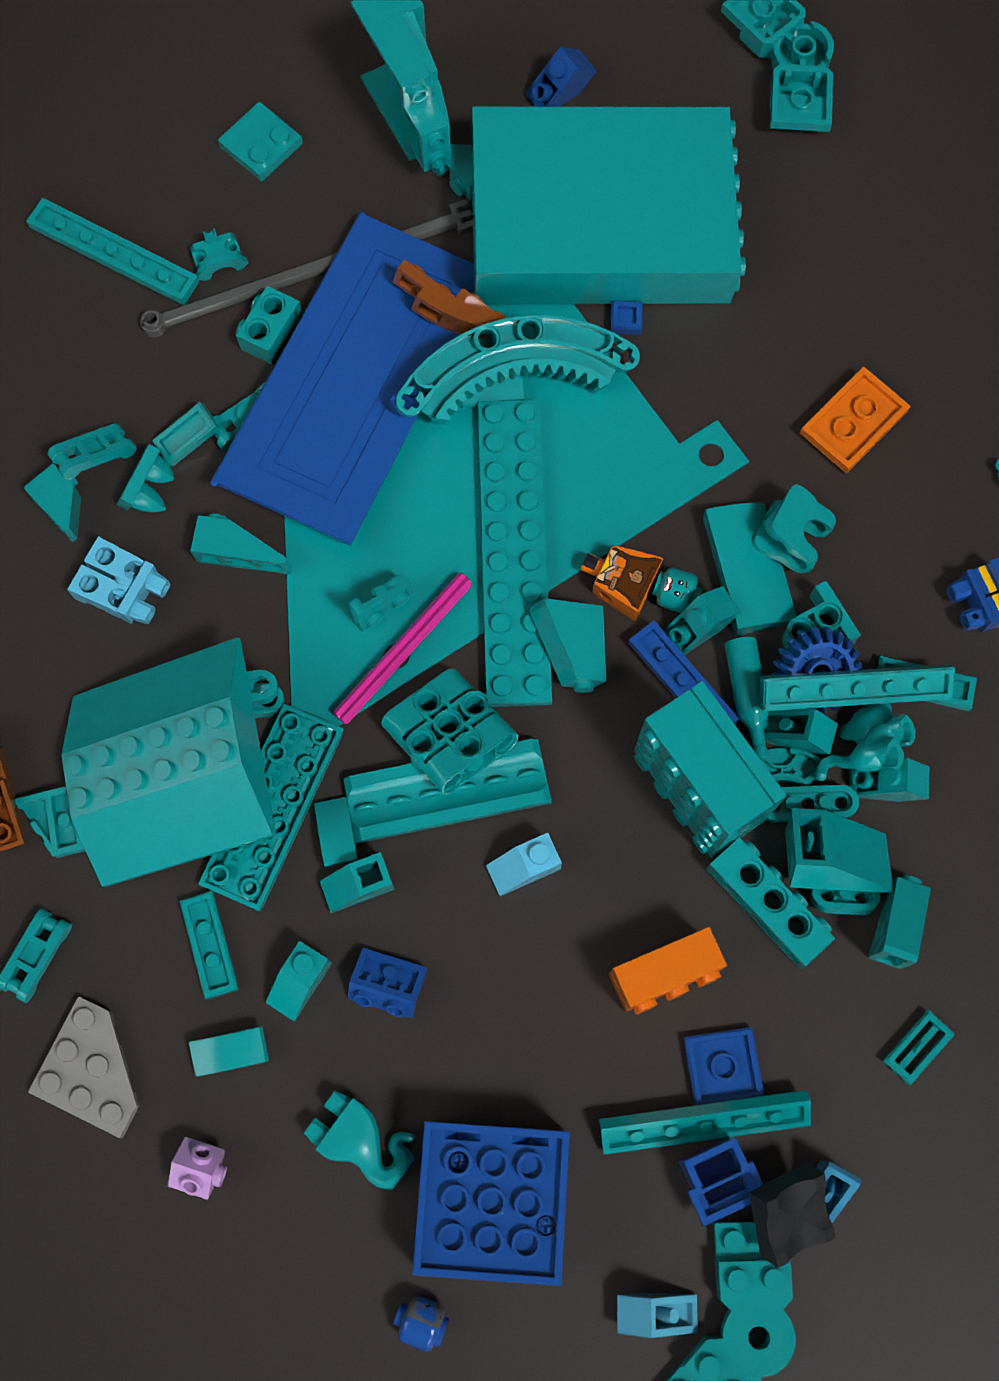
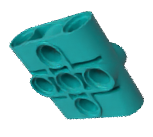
M454 668L446 670L387 712L381 722L382 727L408 754L412 765L416 769L422 770L445 795L457 790L507 753L518 740V734L490 706L487 695L475 690ZM427 707H435L432 710H424ZM473 710H481L479 713H470ZM451 728L456 729V730L453 731V732H449V733L444 732V731L447 730V729H451ZM423 747L429 748L427 751L424 752L417 751L418 749ZM467 751H476V753L472 755L464 754Z

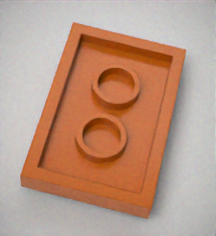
M863 366L802 427L799 434L847 474L909 411L911 406Z

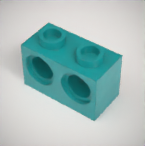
M266 286L262 294H258L253 300L248 317L242 319L237 327L236 337L240 349L273 365L303 316L300 302ZM272 310H281L277 314H269ZM258 334H265L261 339H253Z

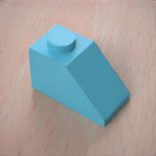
M545 833L516 846L487 864L486 867L499 896H502L561 870L562 862L549 834Z
M636 1293L617 1295L618 1334L656 1338L698 1333L697 1294Z

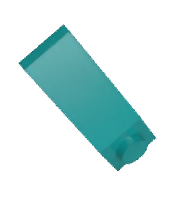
M214 513L209 514V516L198 515L191 546V553L197 562L291 575L292 568L285 556L227 517Z

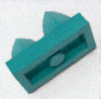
M148 444L116 504L117 506L127 511L130 507L145 512H161L166 510L160 495L151 486L144 483L145 480L153 483H166L174 480L171 467L158 455L160 449Z

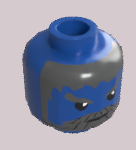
M416 1295L411 1298L408 1305L401 1303L393 1325L400 1327L398 1331L400 1342L428 1352L434 1345L440 1346L450 1318L445 1317L443 1305Z

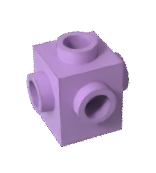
M185 1137L172 1160L168 1187L208 1200L214 1186L220 1188L227 1172V1166L222 1165L225 1150Z

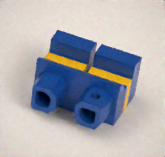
M999 557L990 560L986 565L974 570H966L960 579L950 584L946 589L951 602L957 603L966 599L971 608L959 615L965 631L980 628L982 632L999 627Z

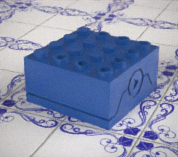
M425 1122L413 1275L561 1286L570 1132Z

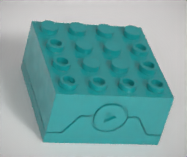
M703 681L644 720L634 749L636 753L634 759L643 772H650L655 779L653 786L657 793L663 799L668 798L675 807L672 810L675 818L683 827L687 825L695 835L692 837V840L702 854L707 852L710 858H713L739 837L742 838L765 822L786 798L785 792Z

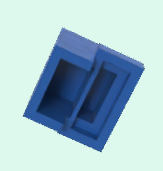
M734 1137L725 1138L678 1160L690 1186V1190L687 1191L702 1226H706L751 1205L749 1192L763 1185L754 1163H747L740 1145Z

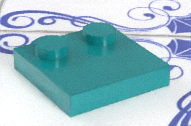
M258 102L218 139V144L221 149L262 182L303 144L301 135L261 102Z

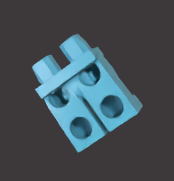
M98 536L84 560L87 567L81 565L67 590L75 600L84 604H91L132 624L133 620L149 624L156 609L154 606L144 602L150 592L163 598L171 584L157 572L153 564L143 561Z

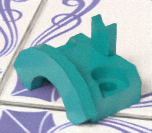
M213 228L209 233L203 232L205 240L194 243L190 247L197 267L195 275L201 281L210 280L212 274L221 268L233 267L238 271L249 263L247 258L242 256L235 234L230 232L217 236L215 228Z

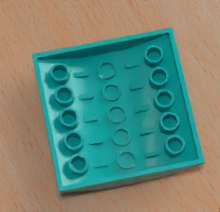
M240 638L225 641L73 696L61 754L70 816L102 887L115 885L276 835Z

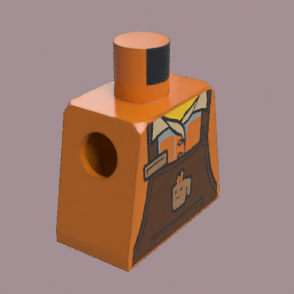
M614 545L611 547L605 560L588 553L581 570L597 577L592 591L595 596L631 620L636 621L661 569L663 558Z

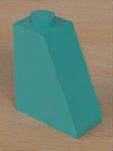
M547 598L532 606L530 614L561 686L573 687L575 692L587 693L594 691V687L606 682L603 606Z
M902 875V878L897 877L892 880L893 892L886 894L868 955L869 959L897 969H903L917 963L931 888L921 885L922 880L909 875Z

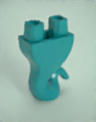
M334 1091L324 1107L338 1116L336 1122L329 1128L318 1118H315L304 1134L317 1146L315 1150L325 1158L332 1161L354 1163L360 1168L369 1182L376 1187L393 1190L415 1160L413 1153L403 1145V1142H412L415 1139V1135L406 1132L393 1134L388 1141V1150L394 1162L389 1167L384 1166L381 1158L380 1132L374 1114L356 1098L351 1099L340 1092Z

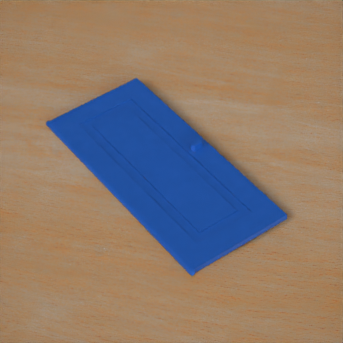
M360 212L211 479V485L214 487L218 485L351 546L419 415L418 413L413 417H405L398 413L395 408L396 395L412 373L430 355L447 342L459 336V334L441 328L411 310L415 298L393 283L396 271L405 259L411 264L421 267L427 276L437 283L444 284L454 296H457L462 288L469 293L475 294L474 264L367 216L365 212ZM414 389L409 397L402 396L401 399L405 401L403 406L405 409L409 410L410 407L417 408L418 405L414 401L419 392Z

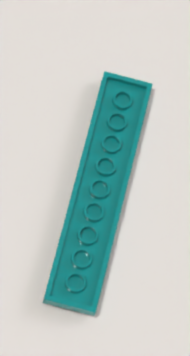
M540 400L478 401L486 695L491 707L552 705L551 661L530 614L532 606L545 598L548 599Z

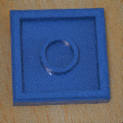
M752 1027L683 1038L694 1106L765 1096Z

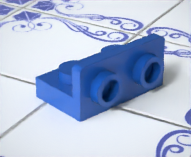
M362 948L349 982L348 999L363 1007L372 1006L385 1010L395 1017L413 1018L428 968Z

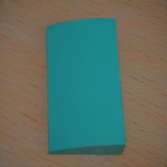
M743 503L705 509L703 516L720 584L741 611L731 621L735 636L785 626L793 618L797 617L782 563L763 555L754 548L752 543L767 513L765 503Z

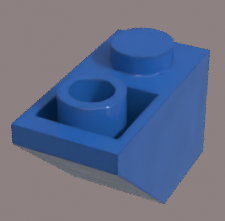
M559 47L525 94L535 107H559L579 95L597 70L580 50Z

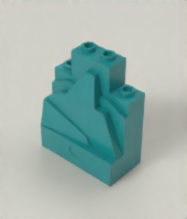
M351 1V7L385 62V65L361 75L362 82L408 160L411 161L416 158L424 172L442 167L447 161L451 160L450 124L441 84L438 80V70L426 44L424 5L422 1Z

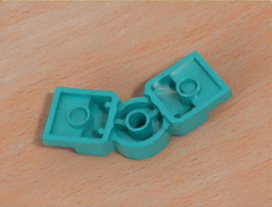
M796 0L725 1L722 4L721 12L740 30L739 39L758 57L771 58L773 73L769 93L770 128L830 132L832 126L833 72L829 69V65L834 51V41L829 31L817 22L811 21L810 24H804L806 9Z
M754 1221L713 1222L717 1298L729 1310L723 1317L720 1336H703L665 1381H762V1377L780 1372L789 1363L795 1350L796 1336L794 1326L784 1311L785 1307L793 1299L791 1260L777 1268L760 1256ZM757 1326L763 1327L766 1333L764 1342L758 1346L750 1345L748 1335L751 1329Z

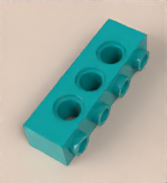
M739 837L706 870L799 969H802L835 939L830 933L832 928L822 917H814L806 908L808 903L800 893L795 890L791 892L782 883L784 877L772 865L767 867L761 861L759 850L750 841L746 840L743 842ZM749 868L753 870L756 874V883H745L740 877L741 869ZM766 893H773L779 898L780 906L778 909L774 910L766 906L764 902V895ZM790 918H797L802 922L804 927L802 935H795L789 930L788 921Z

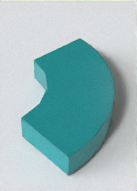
M797 748L767 749L768 760L762 762L777 782L809 786L815 779V767L821 758Z

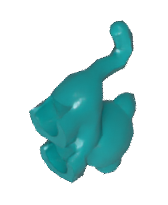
M891 703L871 704L861 708L854 713L849 722L840 728L838 733L840 738L853 740L858 745L850 756L830 754L820 759L815 767V779L824 781L828 770L835 766L843 769H856L862 772L879 771L882 769L899 770L904 760V752L901 747L911 746L915 740L916 729L913 722L905 714L894 716L891 711Z

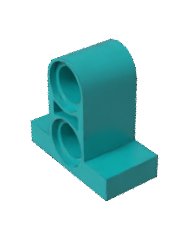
M827 581L815 586L809 596L815 607L793 618L782 635V643L786 649L790 646L787 644L786 638L797 640L793 637L792 630H802L808 634L810 626H815L819 631L822 626L832 629V632L838 630L844 634V638H849L853 644L861 636ZM819 616H829L834 624H823Z

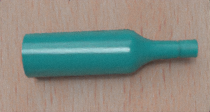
M754 637L732 639L726 642L724 646L736 713L739 720L750 732L753 750L761 761L768 760V753L764 736V724L769 711H762L759 708L760 676H763L757 641Z

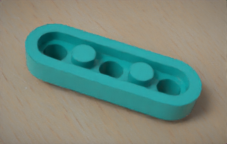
M846 785L781 787L787 796L779 804V810L773 811L766 821L773 823L788 822L791 808L804 809L801 805L802 800L810 801L812 809L827 810L848 819L857 811L859 797L854 789ZM835 799H842L845 802V808H837L835 806Z

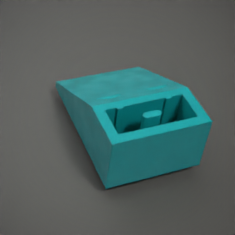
M791 808L785 830L790 888L893 892L885 833L827 810Z

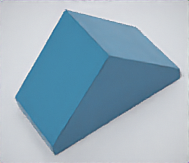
M820 1160L816 1169L825 1174L827 1184L825 1188V1203L829 1218L833 1223L861 1185L862 1179L830 1161Z

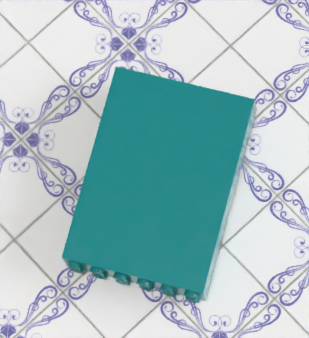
M472 107L471 145L472 164L474 165L472 170L475 294L482 299L484 304H612V301L643 302V304L731 303L734 292L739 291L740 276L745 275L746 260L745 257L740 256V248L743 247L744 232L743 229H738V221H740L742 214L741 201H736L740 177L739 174L734 173V166L737 165L738 150L737 147L732 145V139L735 138L736 122L730 118V107Z

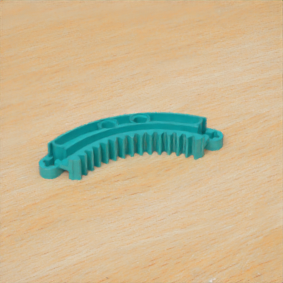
M526 315L504 318L464 332L430 355L412 373L396 395L395 408L402 416L413 417L421 411L430 417L433 423L446 425L451 419L449 415L455 414L459 409L458 406L461 407L467 401V398L471 399L477 393L476 391L480 393L487 385L489 387L493 386L497 380L500 383L504 382L508 377L513 380L520 373L523 378L528 377L532 372L535 377H539L544 371L547 378L552 377L557 372L558 380H562L569 374V382L572 384L580 378V387L582 388L591 383V393L594 394L609 385L615 371L626 373L635 368L639 363L640 353L634 344L621 336L595 324L574 318L553 315ZM522 326L532 327L535 332V338L532 340L525 338L521 331ZM480 334H486L491 337L493 342L491 348H484L480 345L478 341ZM616 342L618 345L613 349L619 353L625 350L628 351V359L631 360V363L621 364L619 362L621 356L614 351L610 353L609 357L604 355V353ZM415 389L419 392L414 401L418 406L417 408L410 407L407 410L403 407L405 401L401 398L402 396L409 397Z

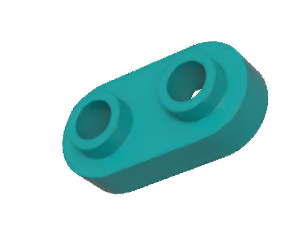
M811 889L810 901L818 911L823 913L868 915L877 907L880 901V892ZM828 894L832 901H825L821 895ZM855 896L863 897L866 903H859Z

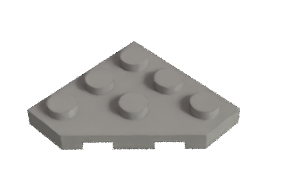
M78 996L28 1093L118 1138H123L139 1108L136 1092L133 1091L128 1074V1065L122 1045H120L112 1012Z

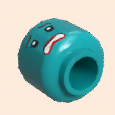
M670 567L666 572L660 571L652 595L657 597L656 602L660 607L682 613L701 595L702 588L697 587L698 577L695 574Z

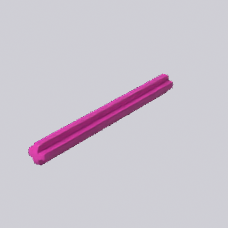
M458 573L334 710V715L338 720L348 724L471 588L472 584L468 577L462 573Z

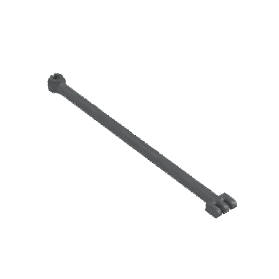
M461 200L450 204V214L404 229L402 232L420 240L457 228L460 236L472 232L473 212L469 210L471 207L468 200ZM337 253L163 313L156 310H148L140 318L141 328L147 336L156 338L161 336L166 328L255 298L258 294H262L266 286L278 290L322 275L328 271ZM150 319H157L153 324L147 323Z

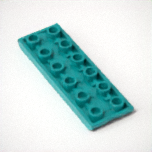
M283 704L261 750L276 835L213 854L198 885L259 912L261 911L341 741L344 732L343 728Z
M538 739L517 741L507 753L457 790L447 795L443 794L422 770L416 769L412 763L344 778L356 844L552 804ZM468 751L464 754L472 755L476 753V751Z

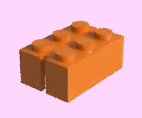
M710 927L619 965L611 970L609 976L625 1013L634 1010L635 1015H638L658 1005L656 999L665 996L668 1002L690 991L688 988L690 984L696 982L698 988L716 981L722 977L719 971L724 969L727 964Z

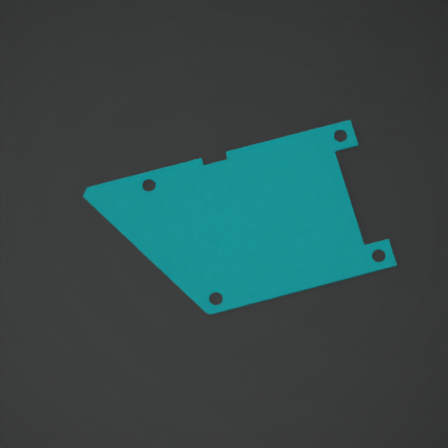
M486 304L492 310L505 315L506 318L526 315H553L587 322L574 304ZM527 325L522 326L523 336L527 339H534L535 332L533 328ZM608 350L604 355L609 357L610 351ZM545 371L539 377H535L533 372L526 378L522 376L524 400H540L548 592L580 572L588 553L602 558L609 553L612 546H620L749 463V460L718 420L679 444L626 373L615 371L609 385L594 394L591 393V383L582 388L580 387L579 378L572 384L569 382V374L562 380H558L557 372L550 378L546 377ZM458 406L457 412L449 415L451 419L446 425L433 423L430 417L420 411L351 546L284 516L286 558L292 568L291 575L287 574L291 707L336 726L342 725L343 723L335 717L334 710L384 656L386 649L396 643L458 573H462L470 579L471 588L409 655L407 664L402 668H398L357 714L485 633L478 407L463 408ZM714 444L720 447L724 456L722 462L717 466L703 464L699 458V451L703 446ZM403 573L411 582L413 593L410 594L411 598L398 609L392 608L385 614V619L375 628L371 629L368 627L362 632L354 623L349 603L356 598L362 604L373 596L371 594L372 589L387 583L392 578Z

